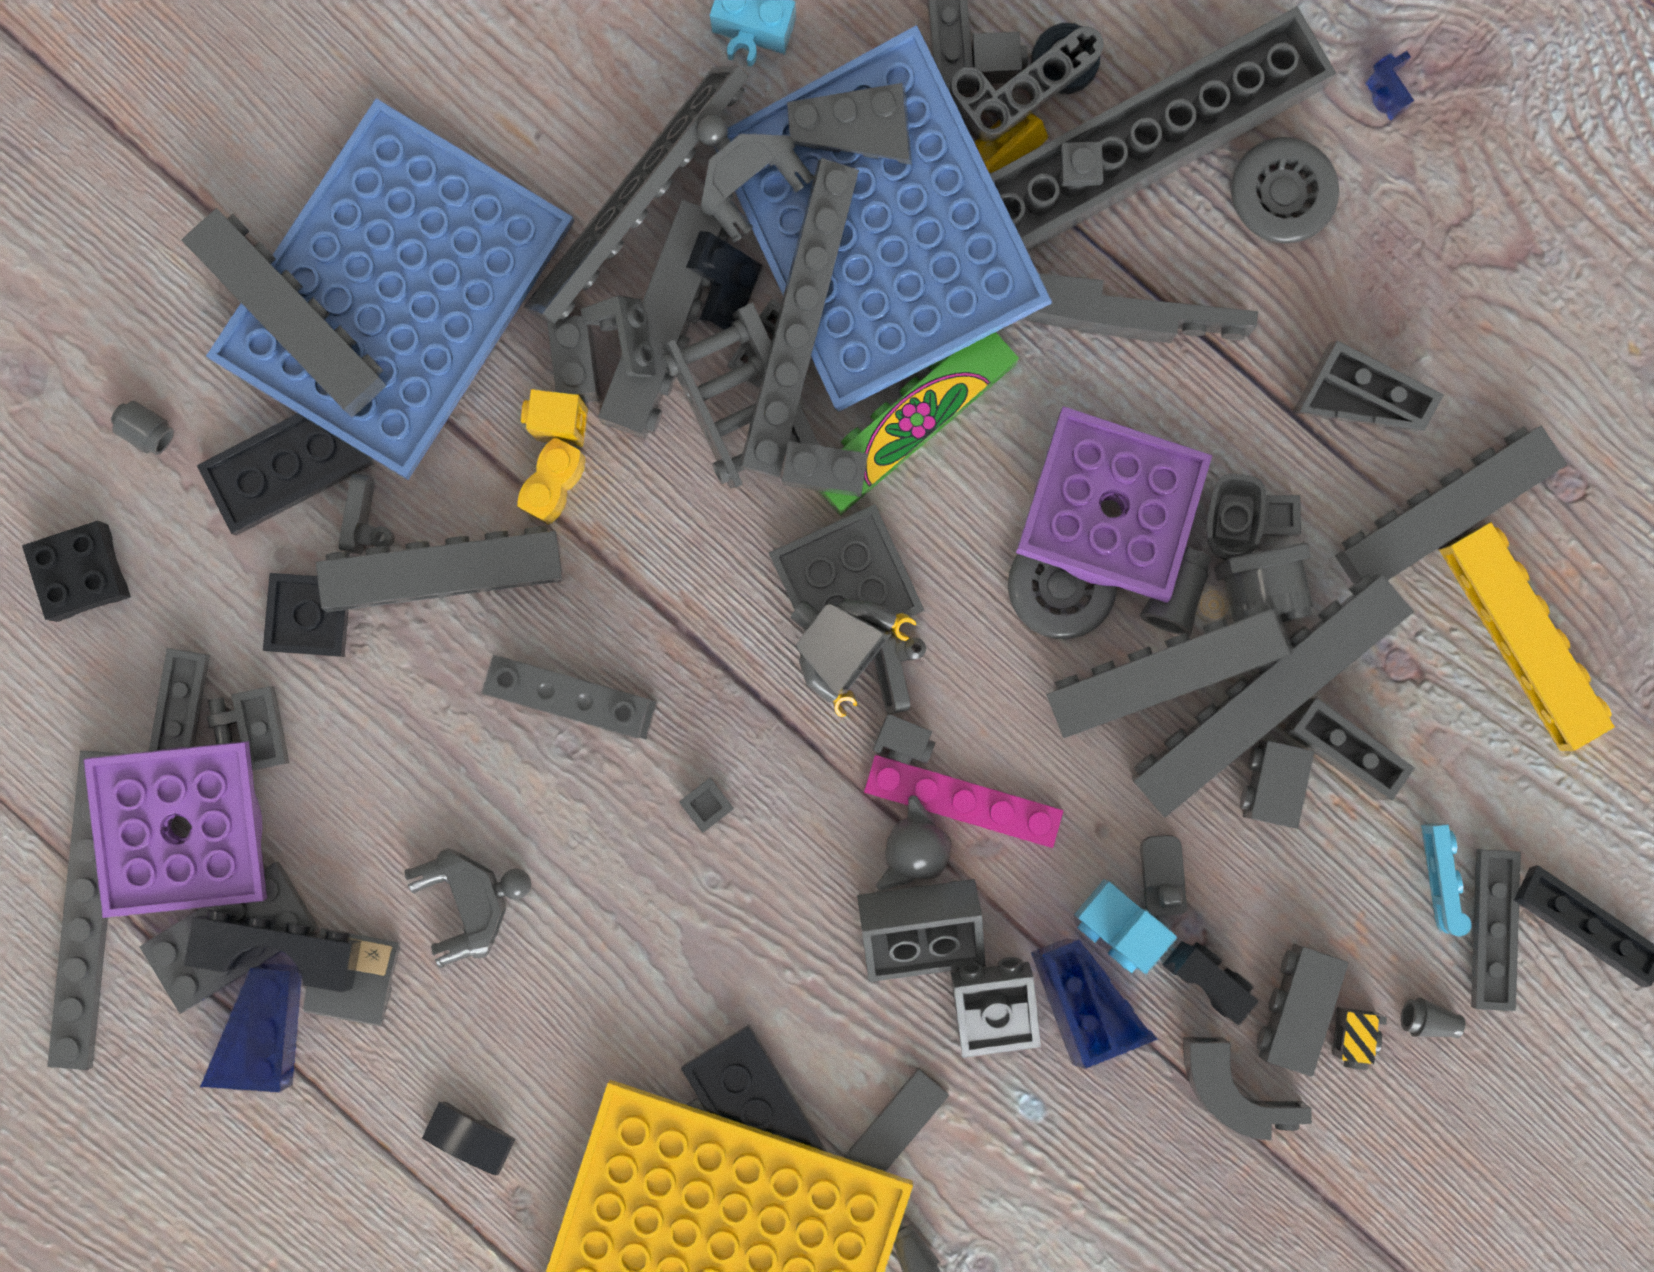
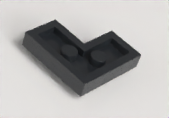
M699 231L686 266L689 270L713 283L699 320L720 332L732 327L731 322L735 321L732 314L748 305L762 268V264L711 232Z

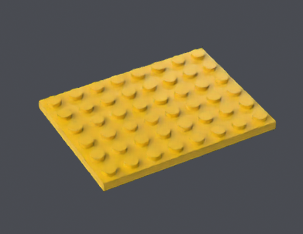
M610 1079L546 1272H885L913 1187V1181Z

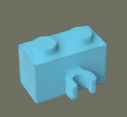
M714 0L709 15L713 33L732 38L727 46L728 60L733 61L735 52L738 49L744 48L749 52L747 55V65L752 67L757 59L756 46L785 54L796 21V1Z

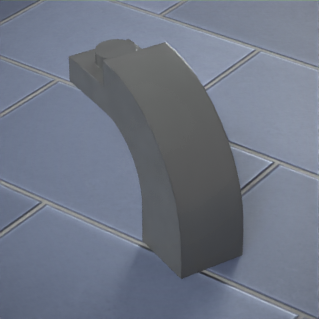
M1183 1037L1184 1065L1189 1083L1204 1107L1225 1126L1251 1138L1272 1140V1124H1275V1129L1284 1131L1299 1130V1124H1312V1108L1303 1101H1257L1243 1096L1236 1088L1232 1079L1230 1042L1223 1037Z

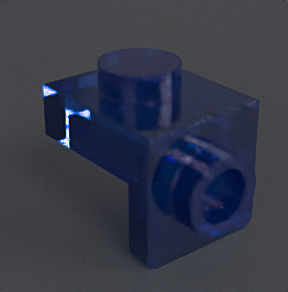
M1408 51L1403 52L1397 57L1390 53L1372 66L1375 72L1365 83L1372 93V101L1375 107L1381 113H1385L1390 121L1403 114L1414 102V99L1396 74L1411 58Z

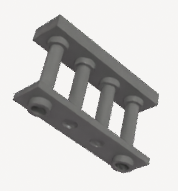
M753 303L738 309L732 314L735 321L731 322L732 327L682 350L679 349L675 339L662 346L665 351L661 355L662 362L671 377L676 375L716 459V462L712 463L714 472L720 483H727L730 489L743 485L738 472L745 470V468L739 467L742 453L731 458L721 437L751 423L755 404L714 422L704 401L754 377L758 380L762 378L771 341ZM737 341L741 344L746 343L752 357L748 358L749 363L700 386L696 385L687 366L688 364ZM799 403L789 441L819 446Z
M496 655L492 656L481 692L484 695L647 740L658 703Z

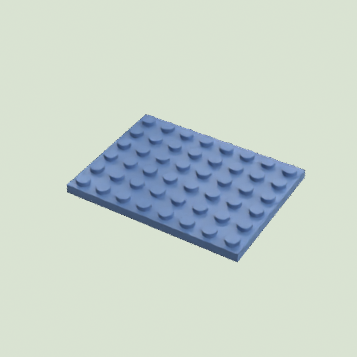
M917 25L728 127L727 137L730 141L740 134L790 136L787 102L903 83L905 87L912 165L899 163L894 159L882 157L875 159L846 151L838 153L796 145L793 148L794 152L813 175H815L818 161L821 158L859 170L811 354L830 399L838 412L1052 304ZM767 164L735 190V193L749 223L753 225L752 230L782 295H784L813 180L806 184L798 172H795L794 174L804 186L795 193L776 166Z
M375 99L273 253L276 260L271 265L280 274L288 270L303 286L298 293L305 301L308 302L311 298H314L330 314L325 319L330 327L335 330L340 325L356 341V344L352 347L354 352L360 358L368 354L382 368L383 372L378 377L386 384V387L355 416L351 417L242 303L206 357L409 480L570 230L574 219L571 215L380 100Z

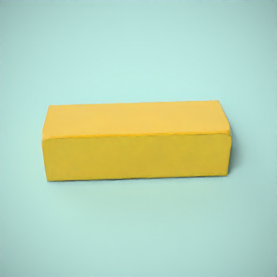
M1030 114L999 139L993 142H984L978 139L974 143L989 174H992L1039 148L1047 141L1048 134L1043 121L1034 114ZM998 120L990 129H995L999 127L1000 120Z

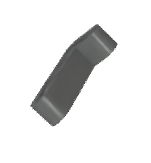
M1089 26L1080 27L997 91H995L983 73L973 67H964L958 70L953 75L948 90L963 121L979 140L993 142L1088 71L1102 53L1104 47L1103 38L1095 28ZM1087 44L1090 47L1089 53L1084 51L1071 62L1069 57L1073 55L1078 45L1083 47ZM1047 65L1056 66L1061 72L1062 79L1058 81L1049 80L1043 73V67ZM962 81L971 82L976 87L977 94L972 97H964L958 92L957 84ZM1015 89L1026 90L1031 97V103L1027 105L1016 103L1012 97V91ZM987 112L994 113L1000 120V126L995 129L985 127L981 122V115Z

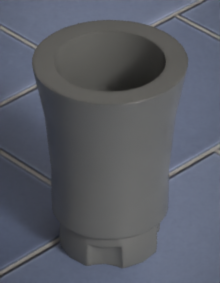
M1186 546L1171 599L1165 603L1150 598L1140 613V617L1147 623L1164 631L1177 635L1188 632V635L1191 636L1200 597L1209 575L1207 571L1211 558L1201 551Z

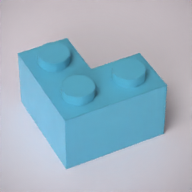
M1105 879L1101 881L1074 914L1081 921L1077 928L1094 943L1101 938L1112 948L1107 954L1130 973L1137 968L1144 974H1147L1177 938L1176 935L1149 912L1140 908L1111 882Z

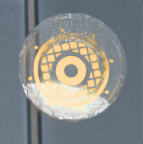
M1210 585L1203 588L1196 611L1197 616L1203 622L1210 624L1226 618L1227 621L1232 616L1226 587Z

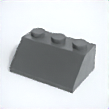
M975 879L857 895L869 982L959 970L961 965L971 962L979 963L983 967L986 966L982 912Z

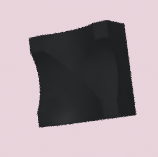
M94 521L22 545L45 620L58 622L99 606L131 598L127 583L115 556L110 528L106 523Z
M1181 941L1162 965L1186 983L1199 985L1209 997L1212 1007L1222 1016L1228 1017L1237 1026H1240L1259 1002L1258 999L1250 994L1254 986L1228 967L1224 971L1218 966L1223 960L1206 946H1202L1198 942L1191 946Z

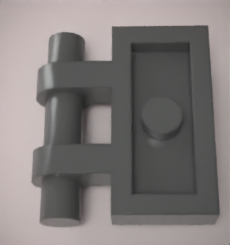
M269 686L231 694L234 710L226 711L224 697L208 700L211 715L207 716L209 728L214 730L216 744L233 743L229 725L237 723L241 742L249 741L252 771L290 763L275 687Z

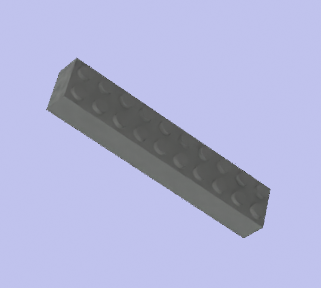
M1297 6L990 174L1027 252L1324 90L1336 75V72ZM1102 142L1103 182L1101 185L1062 186L1060 155L1062 143Z

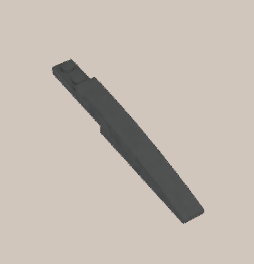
M1038 273L1052 304L1022 318L1023 320L1078 331L1171 343L1176 337L1178 329H1182V333L1188 336H1203L1206 332L1221 333L1223 339L1242 340L1245 336H1249L1257 327L1258 311L1102 295L1103 280Z

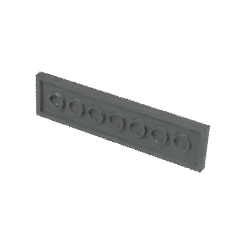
M739 66L711 68L523 306L534 316L554 324L558 319L564 320L572 312L576 304L573 301L582 288L587 290L594 284L600 274L597 269L605 259L613 258L620 251L624 244L623 236L630 228L634 229L643 222L648 214L646 207L654 197H661L672 184L670 177L679 166L681 168L692 160L697 151L694 147L700 140L697 136V126L700 120L707 115L715 114L719 116L726 106L734 105L743 95L745 89L742 86L749 76Z

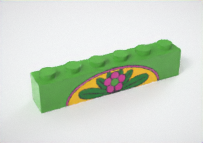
M995 332L930 365L929 368L932 372L921 381L917 376L909 381L899 391L902 397L892 406L885 402L870 416L873 422L863 431L856 427L842 439L843 450L868 453L861 497L819 492L840 516L843 515L1014 368L1018 362V356Z

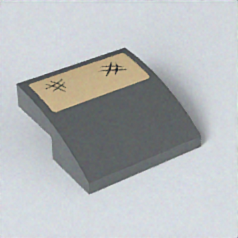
M321 928L320 934L325 935L326 929ZM350 934L351 940L361 941L353 989L338 992L307 986L303 1011L382 1027L392 991L390 983L400 951V945L398 942Z

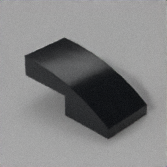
M448 1102L438 1103L422 1137L423 1140L440 1150L495 1176L500 1174L516 1140L486 1120H476Z

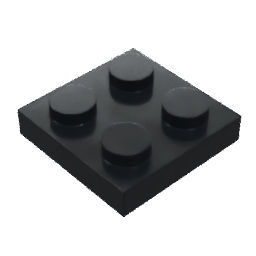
M269 573L263 651L345 657L349 610L328 613L322 610L317 576Z

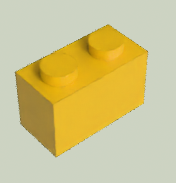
M531 389L530 399L524 400L522 404L521 423L526 424V430L538 442L548 443L556 437L569 445L583 447L588 408L579 395Z

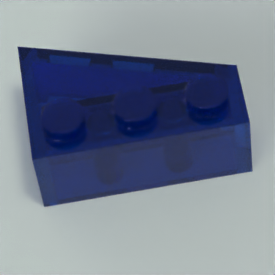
M1066 938L1031 952L1072 1065L1087 1069L1158 1040L1135 1014L1134 1008L1113 986L1110 982L1111 979L1080 940Z
M263 963L250 968L200 1087L280 1093L293 1085L302 981L297 966Z

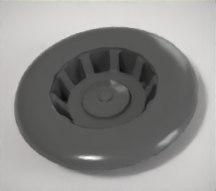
M1279 137L1257 144L1242 157L1233 174L1231 195L1237 215L1254 234L1271 242L1296 243L1313 237L1329 223L1335 213L1339 200V182L1332 163L1320 149L1301 139ZM1275 166L1276 170L1270 172L1269 167ZM1284 166H1292L1293 170L1285 169ZM1299 171H1301L1306 176V179H1303L1298 174ZM1259 175L1264 179L1262 184L1258 180ZM1307 186H1311L1312 193H1307ZM1305 202L1310 203V207H1303V204ZM1297 214L1298 217L1293 218L1291 215Z
M1017 554L1012 562L1008 576L1009 598L1018 617L1036 633L1053 639L1077 638L1096 629L1109 615L1117 594V586H1102L1091 583V590L1085 589L1084 580L1071 575L1063 568ZM1039 564L1044 569L1041 575L1035 573ZM1032 581L1037 582L1038 591H1033ZM1082 596L1089 598L1085 606L1079 603ZM1037 597H1040L1045 603L1043 607L1036 600ZM1050 607L1058 609L1059 615L1049 612ZM1074 607L1076 613L1068 615L1066 609Z

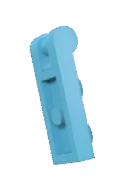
M1434 823L1421 825L1436 926L1444 933L1464 936L1471 929V921L1461 911L1459 894L1463 892V881L1460 872L1455 870L1453 854L1457 853L1455 834L1449 830V824Z

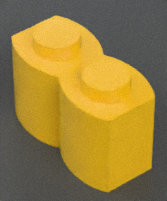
M556 437L550 440L538 457L536 472L523 484L518 495L517 506L525 513L547 525L553 523L565 507L567 491L573 488L580 480L585 469L586 457L580 450Z

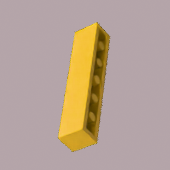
M1492 522L1479 526L1439 549L1559 751H1576L1615 728L1609 718L1612 715L1611 710L1601 697L1595 695L1589 685L1591 682L1589 673L1582 664L1576 663L1568 650L1570 649V642L1566 635L1560 629L1554 627L1548 617L1550 614L1548 605L1541 596L1535 595L1528 584L1529 575L1527 570L1519 561L1513 559L1507 549L1509 542L1505 534L1498 527H1494Z

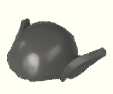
M911 795L908 797V817L895 824L887 838L885 856L889 868L876 884L877 888L881 891L908 884L915 879H934L941 875L948 864L952 842L949 836L936 826L935 820L923 807L917 796Z

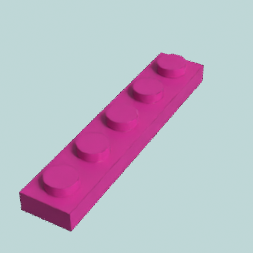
M874 755L864 793L908 805V797L914 795L917 796L928 812L1050 848L1054 846L1064 810L878 755Z

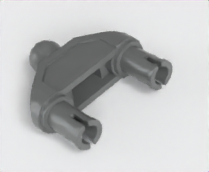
M715 114L707 115L698 123L697 136L704 145L716 147L719 152L709 159L700 209L705 215L708 214L709 217L713 214L731 237L733 243H735L742 235L733 225V222H736L745 234L753 228V225L747 221L731 200L734 197L732 193L767 164L776 166L795 193L804 187L794 174L795 172H798L806 184L814 179V175L810 173L794 152L793 148H795V145L790 136L740 134L730 141L727 137L728 126L725 120Z
M449 848L440 851L435 860L411 869H405L406 880L423 876V879L408 884L413 894L444 881L449 884L465 927L463 934L431 945L433 955L446 950L450 951V953L435 959L439 968L469 956L478 959L486 957L494 944L507 909L503 897L506 896L513 900L522 899L527 896L531 889V878L524 870L510 869L504 873L501 881L497 883L492 870Z

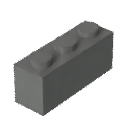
M1310 698L1304 702L1283 730L1379 800L1392 801L1415 769L1318 698Z
M1295 943L1292 951H1286L1281 963V973H1284L1280 989H1274L1269 1001L1268 1008L1269 1011H1272L1268 1026L1261 1028L1257 1038L1256 1047L1260 1049L1258 1055L1260 1058L1274 1065L1313 1077L1349 962Z

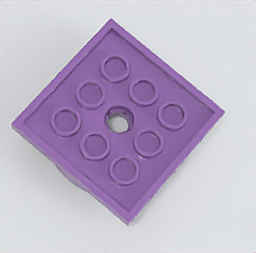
M1063 406L1058 416L1040 477L1035 486L1033 499L1016 553L1063 568L1071 575L1089 583L1102 586H1117L1167 603L1173 593L1212 455ZM1106 500L1115 501L1121 508V515L1109 518L1102 511L1101 503Z
M249 741L195 747H175L84 759L103 918L259 902L267 899L261 849L262 814L254 789ZM178 815L187 819L192 826L187 837H179L172 831V821Z

